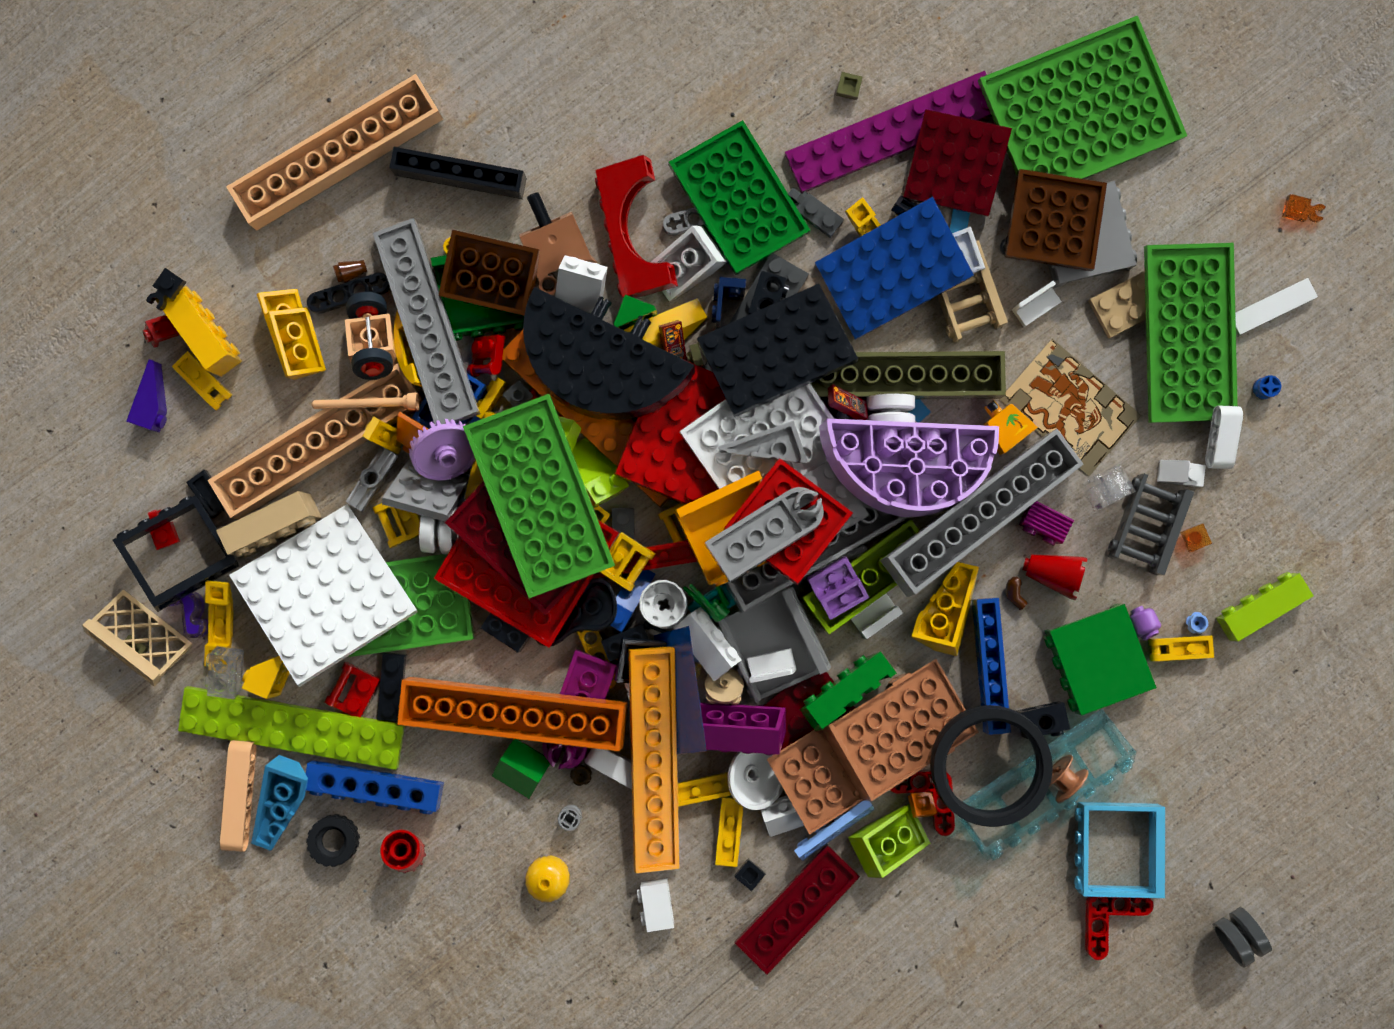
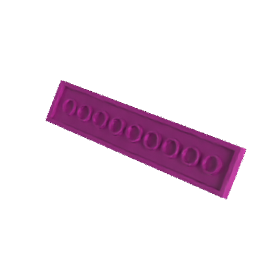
M982 71L786 151L785 157L800 192H807L915 148L925 109L977 121L991 117V112L978 83L979 78L987 75L986 72Z

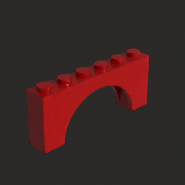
M640 155L595 170L597 176L595 184L601 195L599 203L605 214L604 227L610 237L608 246L614 256L613 269L618 275L619 283H617V289L619 294L623 298L627 295L636 299L678 287L674 265L668 262L651 263L644 260L634 249L628 234V213L632 201L643 187L655 181L651 159L645 155Z

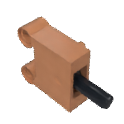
M536 192L530 194L527 200L539 226L519 234L523 246L540 250L537 268L538 286L540 290L553 295L556 293L557 278L552 272L559 269L565 255L592 263H597V261L590 255L573 213L569 212L551 220L540 194ZM544 280H553L554 286L551 289L543 288L542 283Z

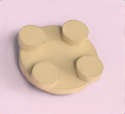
M730 669L715 681L707 674L705 680L706 701L710 704L730 703L738 705L741 702L744 682L739 673Z

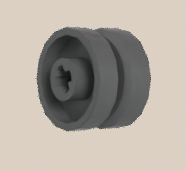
M1242 907L1229 913L1230 920L1223 917L1212 924L1223 946L1243 968L1255 962L1254 954L1263 957L1272 951V946L1261 927Z

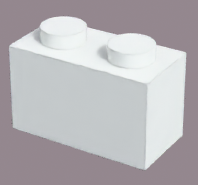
M668 878L641 882V889L637 890L638 902L643 903L644 912H640L642 926L646 925L647 932L674 928Z

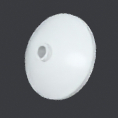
M742 752L735 754L728 770V786L732 797L739 805L751 810H760L770 806L779 798L783 787L767 761L773 755H765L763 753L744 754Z

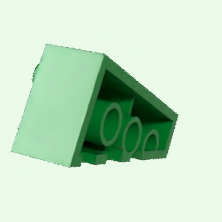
M881 651L867 657L864 655L860 656L853 662L854 667L850 670L845 668L836 675L838 679L835 682H827L820 688L821 693L817 696L812 694L803 701L805 705L799 710L815 731L824 729L845 713L847 706L850 708L861 701L863 693L866 695L881 686L880 680L891 678L897 674Z

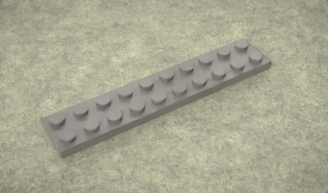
M412 218L373 233L434 424L436 425L437 420L441 424H446L445 419H448L449 422L453 419L455 423H458L459 421L479 415L480 411L442 298L438 296L439 289L415 219Z

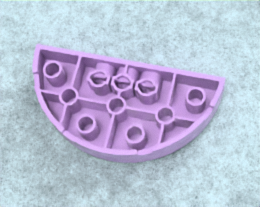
M826 419L819 426L821 444L832 471L846 489L856 498L876 510L903 517H922L942 512L969 496L980 486L991 470V464L994 455L997 453L999 441V426Z

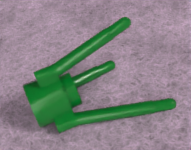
M692 584L689 585L690 589L686 586L683 587V590L709 616H712L715 622L722 620L729 614L730 611L727 606L730 603L725 598L721 586L716 587L721 600L719 601L715 598L711 602Z

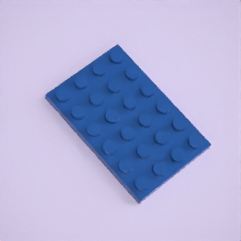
M933 197L815 262L855 340L974 276Z

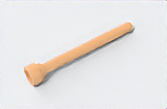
M418 392L408 393L399 398L314 400L311 405L314 409L403 406L405 409L408 408L409 411H415L420 408V397Z

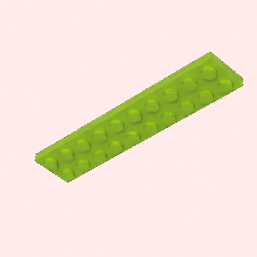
M191 686L184 688L178 731L226 740L254 742V745L397 770L399 767L405 729L404 725H397V723L356 717Z

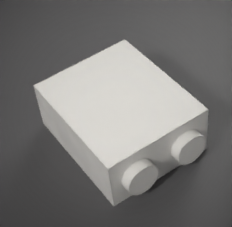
M565 255L558 269L555 297L587 313H591L600 296L603 297L608 267Z

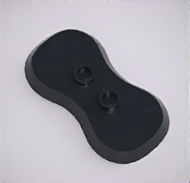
M592 579L551 646L561 643L572 633L582 630L600 631L613 623L617 614V601L615 593L608 582L602 579Z

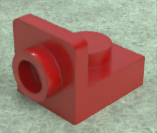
M166 315L145 321V330H142L147 343L151 342L154 348L159 346V342L180 335Z

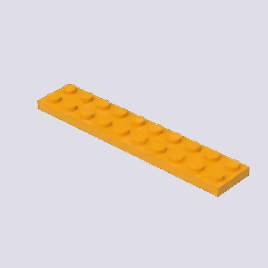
M675 648L629 649L634 872L645 873L679 869Z

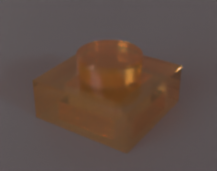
M1204 523L1180 532L1188 552H1193L1212 544Z

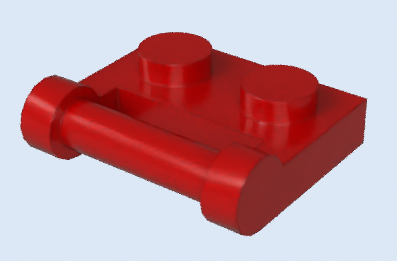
M491 335L474 338L471 348L473 353L472 362L467 367V373L470 376L477 377L480 374L497 375L500 373L505 336ZM483 360H491L487 365H482Z
M344 662L342 666L343 671L330 696L326 697L324 703L351 716L362 717L380 683V678L348 662ZM351 674H354L357 677L344 702L338 700Z

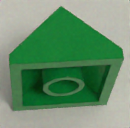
M625 295L614 326L625 330L635 325L638 316H643V320L645 318L649 319L657 315V310L654 305Z
M513 739L499 760L492 777L530 799L550 763L542 753L519 739Z

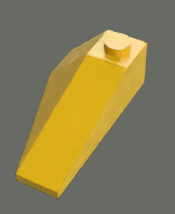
M698 298L649 318L648 320L651 321V325H649L642 339L662 349L659 325L679 320L682 322L685 340L707 319ZM634 325L625 329L624 331L631 332Z
M960 562L954 565L936 594H933L928 605L917 616L911 636L913 639L934 651L957 656L977 579L978 566Z

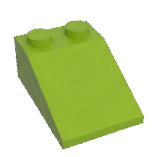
M586 438L575 444L572 453L593 508L618 496L629 487L625 479L614 475L617 466Z
M910 804L873 821L848 837L867 877L870 878L885 877L931 844L919 819L913 818Z

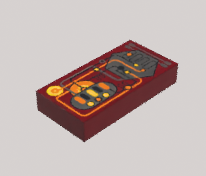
M676 320L659 325L662 349L687 361L682 322Z
M834 384L828 387V403L830 407L856 420L868 419L865 400Z

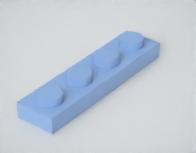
M861 801L847 813H843L833 819L834 822L829 826L824 825L816 830V835L812 838H805L797 844L798 848L794 850L795 853L804 861L874 811V807L870 801Z

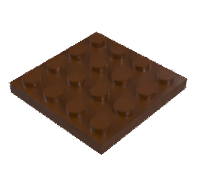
M1019 169L1016 178L1005 258L1093 271L1095 269L1107 183Z

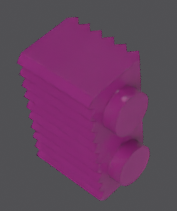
M1036 501L1025 510L1019 525L1024 527L1023 531L1032 536L1038 534L1043 537L1042 541L1055 546V544H1063L1074 520Z

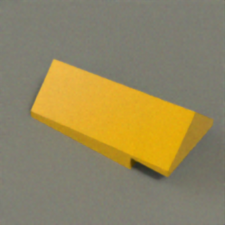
M290 289L257 293L256 295L285 377L296 380L326 371L308 307H302L298 290Z

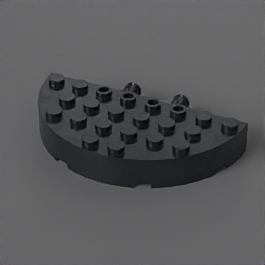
M534 287L524 315L523 334L526 352L541 383L555 399L569 409L595 419L626 420L641 417L665 406L668 401L683 391L695 374L693 364L642 339L649 325H651V321L647 318L643 320V316H638L631 332H626L603 321L606 312L612 305L608 299L604 301V297L600 296L592 312L587 313Z

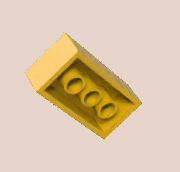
M184 286L175 300L167 298V305L163 312L205 370L222 377L242 362L238 356L240 354L239 350L233 343L229 344L226 340L227 333L221 326H216L213 321L215 319L214 315L208 308H203L201 305L203 300L196 291H191L187 286Z

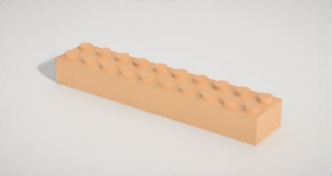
M414 74L226 187L248 224L255 230H259L393 150V147L402 145L442 121L443 118L420 79Z
M399 363L393 366V370L388 376L377 380H370L340 399L399 398L408 393L416 392L419 394L420 404L424 398L417 387L404 376ZM403 406L323 409L210 478L208 482L229 517L241 519L368 441L362 435L373 416L392 426L397 423L399 412L408 416L415 411H409L408 408L405 409Z

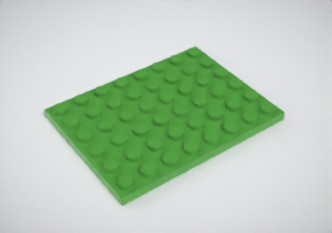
M1138 15L981 77L978 80L995 124L1012 128L1006 151L1016 175L1019 169L1085 179L1187 137Z

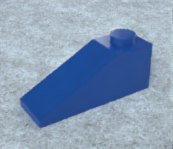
M643 570L635 581V587L632 591L621 588L616 597V618L610 626L621 632L624 631L640 603L639 600L643 590L652 582L656 575L654 572Z

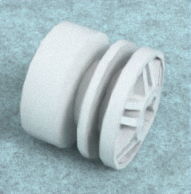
M657 580L649 584L643 590L639 600L640 611L643 617L650 624L661 629L675 627L685 618L688 611V600L683 590L676 583L668 580ZM669 600V610L664 609L661 611L662 607L659 603Z

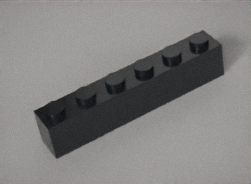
M393 147L389 167L393 174L399 177L522 200L527 180L522 170Z

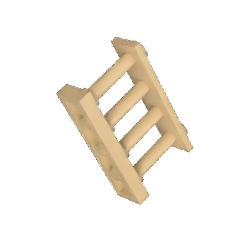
M979 240L976 243L985 269L974 273L973 277L947 291L975 282L976 284L979 283L980 294L952 304L949 302L947 291L937 296L948 325L946 326L947 335L950 339H953L954 343L962 339V332L988 323L993 324L994 328L998 329L1008 323ZM979 303L986 304L989 311L987 315L957 324L953 312Z

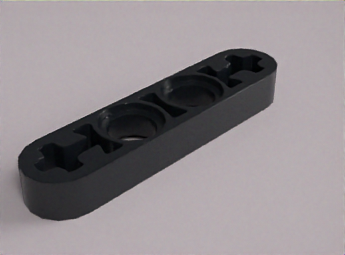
M374 273L314 292L307 298V306L314 313L322 314L346 306L347 300L354 295V288L359 284L365 286V292H370L367 282L375 285L378 283V279L381 278L385 281L382 284V288L378 286L371 287L372 292L379 295L387 293L390 290V285L384 273ZM337 291L344 293V299L341 302L333 300V295ZM325 295H328V300L331 303L329 305L326 301L320 303V308L313 305L316 303L317 298L321 301L327 300Z

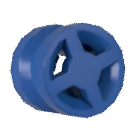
M1272 375L1259 378L1253 384V393L1259 399L1274 397L1281 391V382L1276 376Z

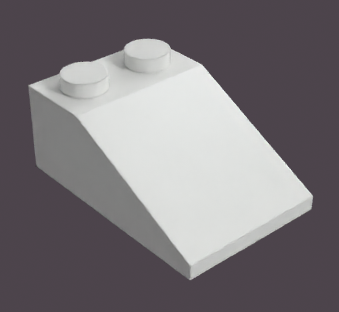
M692 226L652 260L651 263L668 262L674 265L678 287L662 291L668 301L672 302L715 273L727 260L703 226Z

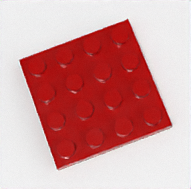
M779 458L727 523L724 530L792 488L803 487L817 492V499L801 508V510H807L821 498L824 513L819 526L765 561L794 584L798 585L852 516L853 512Z

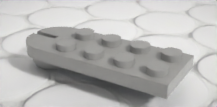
M803 487L792 488L705 542L704 545L729 583L819 526L824 513L821 498L807 510H801V508L817 499V492Z

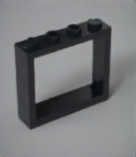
M196 495L183 498L178 505L161 510L156 517L142 520L137 524V527L130 531L124 530L117 534V538L113 539L117 549L157 612L204 587L207 580L214 581L239 567L234 555H227L216 531L217 528ZM196 508L226 557L155 596L125 546Z

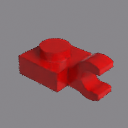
M161 510L148 512L149 518L156 517ZM169 522L150 532L156 550H161L180 542L173 522Z

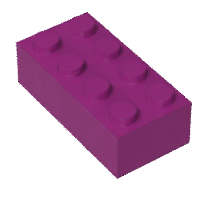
M700 703L706 750L780 755L786 733V708Z

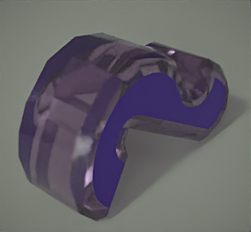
M195 591L170 605H181L184 634L189 638L204 637L208 633V619H201L205 610V601L201 594Z

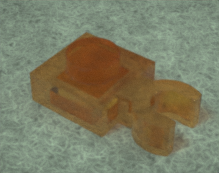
M1290 194L1286 198L1282 217L1304 222L1309 218L1310 221L1317 223L1323 220V217L1317 216L1316 210L1323 211L1326 206L1323 204L1312 206V199Z

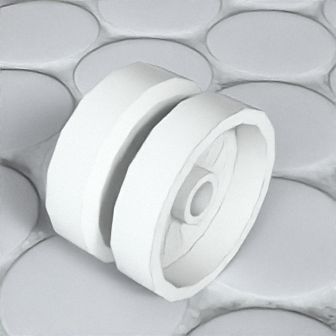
M879 394L866 397L867 410L876 412L869 415L867 420L915 422V415L905 413L915 408L914 395Z
M421 515L419 530L420 550L423 553H435L439 547L442 554H448L459 535L445 521Z

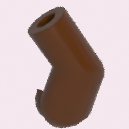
M1012 577L1006 584V597L1019 610H1022L1028 604L1020 596L1022 581L1019 577Z

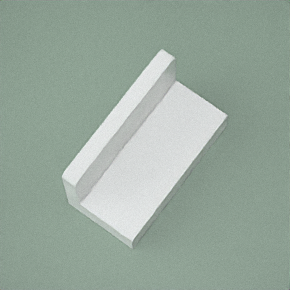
M1054 280L1012 309L1023 327L1062 302L1052 288L1056 285Z
M886 593L851 618V621L861 635L868 639L903 614L898 606L894 605Z
M791 648L747 658L751 673L749 683L791 675L797 670Z
M788 796L778 798L770 806L760 809L770 837L804 826Z

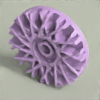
M445 419L446 424H441L439 420L436 421V425L430 422V429L426 430L425 426H423V431L418 430L419 437L413 436V441H410L412 449H409V456L418 474L430 480H449L463 474L472 466L476 459L463 428L466 424H462L461 421H459L458 425L453 419L450 422L448 419Z

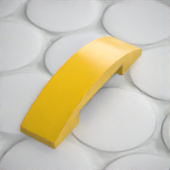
M863 197L845 211L860 237L881 226L875 218V212Z
M397 310L394 322V346L397 361L408 381L422 387Z
M207 580L205 582V603H208V643L205 645L204 666L227 668L233 638V599L230 583Z

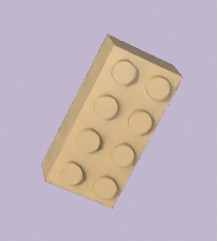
M297 491L216 531L227 555L244 556L245 558L257 553L256 549L262 546L267 548L276 544V539L283 536L288 538L297 534L296 530L301 527L307 529L317 523L316 520L322 517L312 495Z

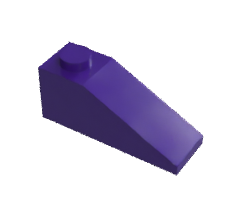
M149 359L126 422L160 433V430L167 421L162 364Z

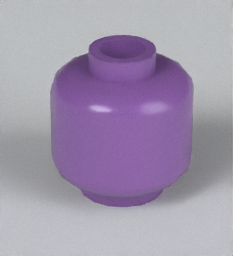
M1140 606L1130 611L1132 614L1130 619L1138 638H1142L1144 641L1159 634L1158 630L1161 628V623L1153 609H1144L1143 606Z

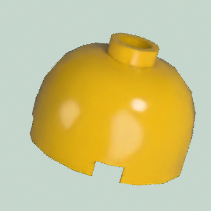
M553 855L535 859L530 864L525 875V885L529 894L541 902H552L559 899L566 892L570 883L567 865L560 858Z

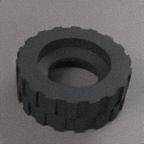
M339 814L328 815L316 822L312 829L309 830L308 838L306 839L307 850L310 852L311 858H314L316 863L323 864L325 867H336L349 860L356 853L360 843V834H358V828L353 824L354 822L347 819L344 815L339 816ZM332 829L340 831L344 837L342 848L334 852L327 850L322 842L324 834Z

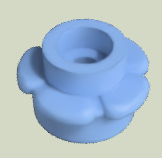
M1194 612L1191 616L1187 617L1186 625H1188V630L1191 633L1195 634L1197 632L1201 634L1207 629L1208 620L1200 612Z

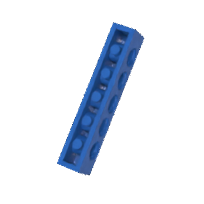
M999 598L971 599L981 706L994 705L1009 708ZM1001 721L982 722L983 732L988 735L1011 733V724Z
M316 760L308 762L306 768V775L308 777L306 790L311 795L322 796L323 793L331 794V798L340 800L349 797L354 798L353 801L357 803L373 801L376 806L388 807L389 804L397 805L399 810L410 811L411 808L419 809V812L422 814H433V812L440 809L444 782ZM327 775L334 779L333 786H329L326 783ZM348 779L355 781V790L348 787ZM370 783H375L378 786L377 793L370 791ZM392 786L399 788V797H395L392 795ZM414 790H418L422 793L421 801H417L414 799Z

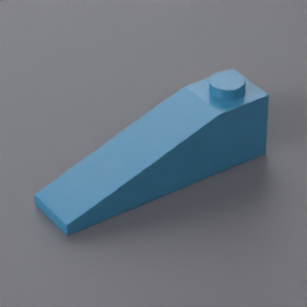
M278 755L265 765L251 844L271 851L304 800L308 777L299 762Z

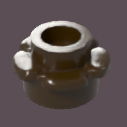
M578 764L571 770L570 778L577 786L587 785L591 781L592 771L590 767Z

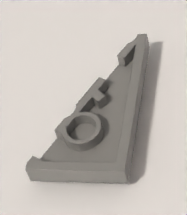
M794 421L718 447L721 453L779 460L780 458L783 461L797 463L808 462Z

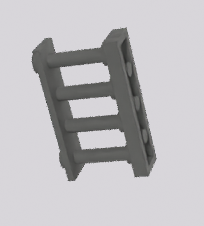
M1144 473L1134 477L1131 482L1130 489L1132 491L1115 538L1108 545V551H1110L1108 557L1119 558L1121 553L1148 563L1151 567L1149 573L1165 575L1194 492L1184 489L1174 494L1146 483L1148 474ZM1142 492L1170 501L1173 505L1171 513L1165 514L1138 504ZM1135 512L1163 522L1165 525L1163 534L1158 535L1132 525L1131 522ZM1127 533L1157 543L1158 549L1156 554L1152 556L1123 545Z

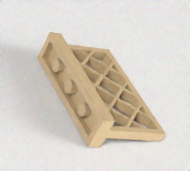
M122 590L92 620L88 619L82 625L87 635L154 687L161 681V677L193 646L188 639L125 590ZM125 598L131 603V610L117 611V604ZM145 613L148 616V623H134V614ZM131 614V625H118L117 615ZM104 616H114V626L104 627L99 621ZM152 627L164 628L166 637L152 638ZM149 628V638L135 639V629ZM132 629V639L121 640L118 638V630ZM179 640L184 646L179 651H169V641ZM166 641V652L152 653V642ZM149 643V653H137L135 651V644ZM166 656L167 663L160 670L153 665L152 657Z

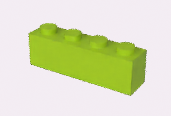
M1283 573L1277 577V582L1265 584L1258 589L1260 592L1257 594H1250L1240 599L1241 603L1237 606H1229L1221 611L1222 615L1218 616L1216 620L1229 641L1239 642L1312 598L1314 595L1301 574Z

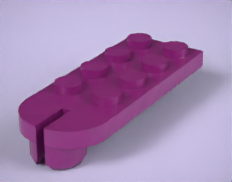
M576 649L560 694L606 700L617 664ZM546 742L542 744L543 754L553 768L558 763L563 747H566L565 755L558 769H568L577 766L585 758L588 751L587 747Z

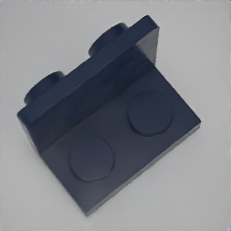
M720 277L719 283L714 284L713 301L718 302L717 305H713L711 323H716L715 329L720 328L722 296L726 295L728 299L733 300L744 297L746 279Z

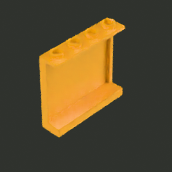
M759 471L674 510L709 585L715 583V586L718 587L728 582V579L704 544L724 531L727 523L759 485L762 479ZM764 561L763 563L759 564L757 567H759V566H761V565H764V564H766L767 562Z

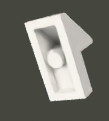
M1159 460L1157 482L1203 487L1206 465L1190 463L1188 460Z

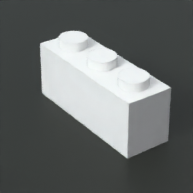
M701 607L690 613L674 627L675 630L689 626L693 655L713 681L720 678L741 661L737 651L730 646L723 633L717 629L710 620L709 615Z

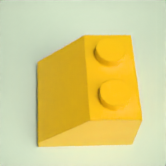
M280 656L274 657L250 667V670L247 669L242 678V682H244L242 689L265 699L280 696L290 672Z

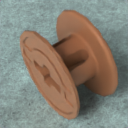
M1070 754L1053 764L1050 786L1054 784L1059 789L1055 796L1057 803H1062L1074 795L1088 777V770L1086 769L1079 770L1076 773L1069 769L1073 761V756Z

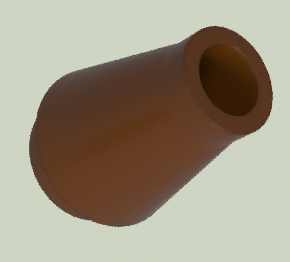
M364 260L338 262L337 265L333 266L338 283L343 281L346 283L368 272Z

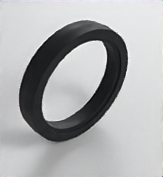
M985 705L970 708L959 713L942 728L932 748L930 770L939 797L953 813L976 825L1000 827L1022 820L1040 805L1051 783L1053 764L1046 739L1030 719L1009 708ZM986 721H1001L1019 728L1031 742L1036 759L1034 778L1026 793L1013 804L996 810H981L962 802L951 790L946 775V760L955 739L967 728Z

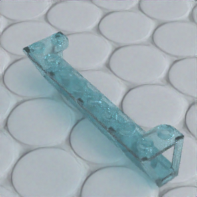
M1103 709L1048 744L1052 762L1066 752H1070L1080 768L1088 770L1087 778L1090 783L1079 789L1069 799L1062 803H1057L1055 797L1048 789L1046 796L1053 805V808L1021 828L1018 822L1013 823L1012 825L1017 832L1005 840L999 839L987 847L970 823L957 815L986 861L990 859L993 861L997 860L1004 854L1003 850L1009 846L1011 848L1018 846L1022 843L1021 838L1027 834L1030 836L1036 834L1041 830L1040 826L1045 822L1050 824L1060 817L1058 813L1064 809L1070 811L1078 805L1077 801L1079 799L1091 797L1097 792L1095 790L1102 784L1104 787L1115 780V775L1120 772L1125 774L1134 767L1132 764L1135 762L1136 751ZM1104 729L1122 757L1115 762L1114 767L1095 779L1076 751L1075 746L1099 730ZM1035 754L963 802L977 809H982L993 801H997L1001 808L1007 807L1002 799V795L1030 776L1034 777L1036 768Z

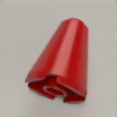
M1031 554L1030 558H1025L1022 570L1027 571L1025 576L1076 601L1077 596L1073 595V593L1080 590L1085 572V567L1081 565L1082 561L1087 562V558Z

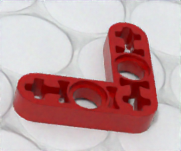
M931 770L918 771L908 778L910 788L908 789L906 784H899V788L893 787L890 789V791L896 794L932 792L936 812L945 814V821L950 823L946 830L943 831L941 827H938L943 822L942 816L935 814L933 816L934 829L942 836H948L955 830L954 813L948 807L944 809L938 808L937 800L940 797L934 783L931 782L932 787H929L930 780L928 775H931ZM946 772L949 786L953 791L952 778L949 775V773ZM918 775L923 776L925 779V784L920 788L913 785V779Z
M1087 897L1085 948L1088 955L1095 960H1103L1108 955L1109 915H1149L1154 907L1151 898H1131L1130 900L1127 897ZM1098 898L1101 902L1108 903V906L1100 904L1098 909H1096L1092 903L1096 902ZM1118 898L1125 900V906L1121 910H1117L1114 907V902ZM1141 899L1147 903L1142 907V910L1136 905H1131V901L1133 903H1141ZM1096 920H1100L1103 924L1099 932H1094L1091 928L1092 923ZM1092 936L1098 937V945L1102 947V950H1098L1097 954L1092 950V948L1096 947V940Z

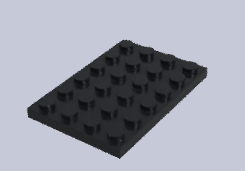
M819 283L697 338L734 418L858 362V357Z

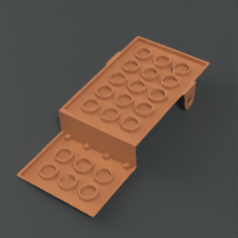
M937 659L912 674L909 672L893 678L888 682L893 685L824 729L811 731L782 749L780 755L775 754L767 759L809 834L815 832L861 801L875 800L930 764L932 748L938 734L953 717L966 710ZM975 725L964 730L955 739L948 755L955 751L954 748L979 733Z

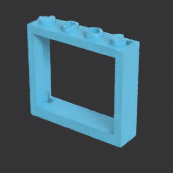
M1078 802V808L1075 809V819L1078 822V831H1075V842L1078 844V853H1075L1074 858L1075 865L1078 867V876H1075L1074 879L1077 892L1084 897L1165 898V807L1150 803ZM1089 811L1149 812V886L1088 885Z

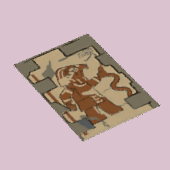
M1054 339L1049 341L1009 387L1006 395L999 399L1006 406L1013 404L1038 427L1035 431L1042 437L1058 429L1084 465L1079 469L1088 477L1142 416Z

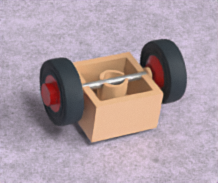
M374 292L356 293L347 300L346 312L349 319L345 320L348 357L352 371L361 379H381L388 376L393 370V365L398 363L390 314H387V304L381 295Z

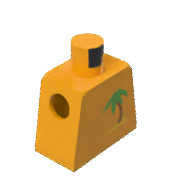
M993 400L984 407L991 418L983 426H999L997 449L999 455L1009 451L1038 428L1013 404H1009L1001 409L996 401Z

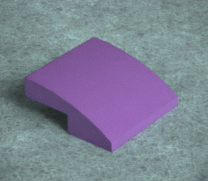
M846 556L806 577L830 620L869 598L862 582L857 577Z

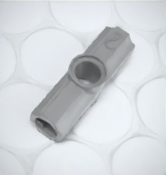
M381 446L368 468L361 472L360 480L346 502L363 512L376 491L383 486L385 477L399 456ZM375 473L377 480L374 484L370 485L368 477L370 474Z

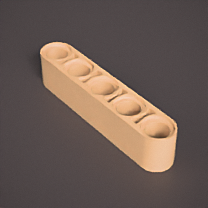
M232 740L228 747L220 834L221 850L245 852L248 847L257 746L254 745V742Z

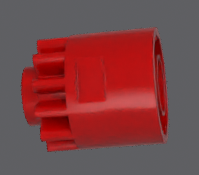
M407 830L391 832L384 838L380 848L383 862L388 867L402 873L414 872L419 865H423L422 860L426 857L425 844L422 843L419 837ZM407 848V853L401 857V852Z

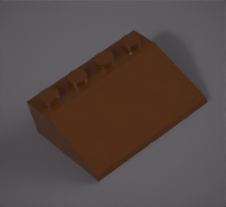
M452 230L438 296L524 316L529 297L536 285L540 250Z

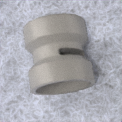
M575 805L565 806L558 816L560 827L567 831L576 829L582 819L580 808Z

